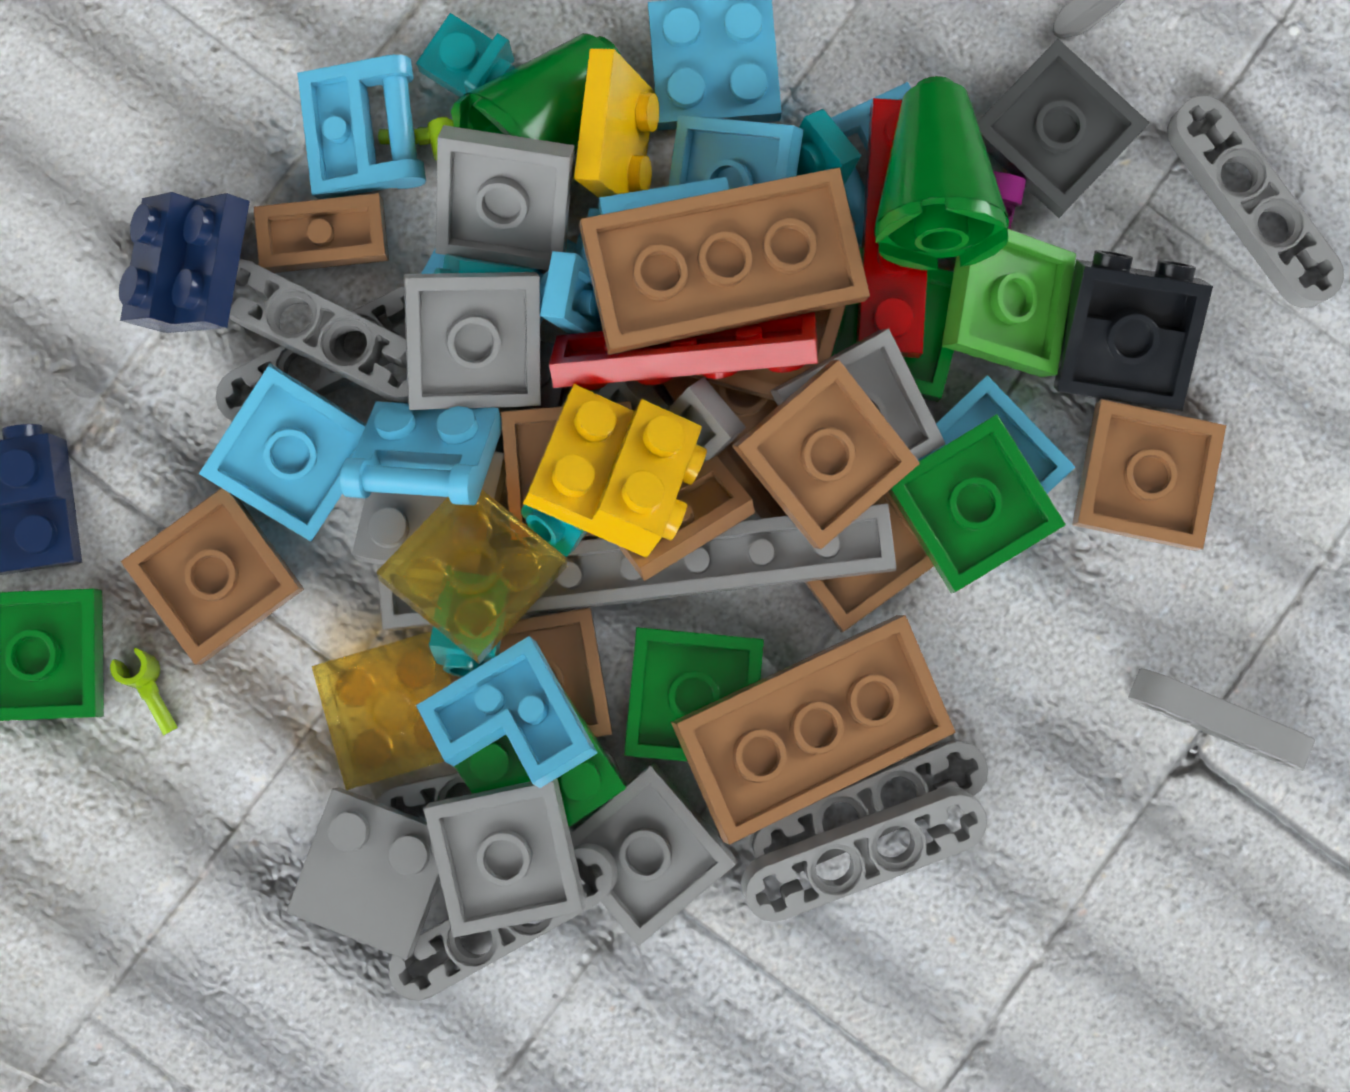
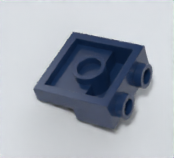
M168 192L142 198V202L135 210L130 224V236L134 244L130 266L123 273L119 284V299L123 305L120 321L163 333L227 328L250 201L228 193L192 199L174 192Z
M20 424L3 428V440H0V575L82 563L67 441L50 433L43 434L42 425Z

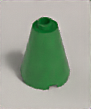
M582 33L464 94L454 103L451 109L453 126L574 145L575 156L578 149L590 49H615L619 54L620 52L607 38Z
M942 76L928 77L922 79L916 86L909 89L902 99L874 228L875 241L879 243V254L883 259L901 267L938 270V258L959 256L960 267L973 265L996 255L1007 245L1009 219L967 90L949 78Z

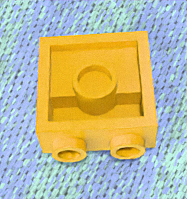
M573 384L523 504L647 558L662 537L670 541L675 537L687 510V503L676 498L682 482L688 485L693 484L705 460L707 449L696 444L702 426L641 399L635 411Z

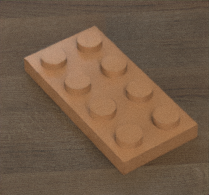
M840 167L580 219V232L608 355L865 302L870 296Z
M896 615L671 722L721 839L729 845L956 733L906 615Z

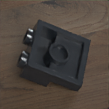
M1095 250L1092 261L1076 259L1065 323L1067 327L1061 349L1058 374L1055 376L1053 385L1058 392L1183 411L1213 286L1200 278H1194L1195 266L1180 262L1158 260L1155 271L1131 268L1132 256L1110 251Z

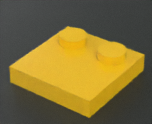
M590 49L575 165L574 179L598 198L650 189L652 166L650 158L647 156L649 134L656 130L659 122V101L655 91L615 49Z

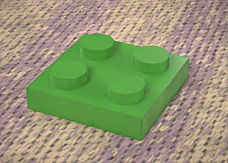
M1008 229L1009 238L1007 245L996 255L976 264L960 267L959 256H956L942 347L1038 377L1057 375L1076 253Z

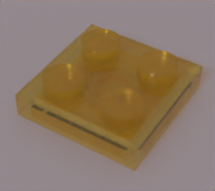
M481 490L479 499L474 506L452 504L449 497H447L376 573L378 580L480 664L567 568V558L485 491Z
M432 631L311 666L346 790L444 762L416 706L453 683L451 674L443 670L444 665L437 664L429 647Z

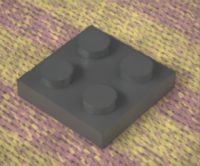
M1057 39L977 123L986 151L1010 174L1026 179L1025 187L1060 218L1139 136L1150 122L1062 41Z

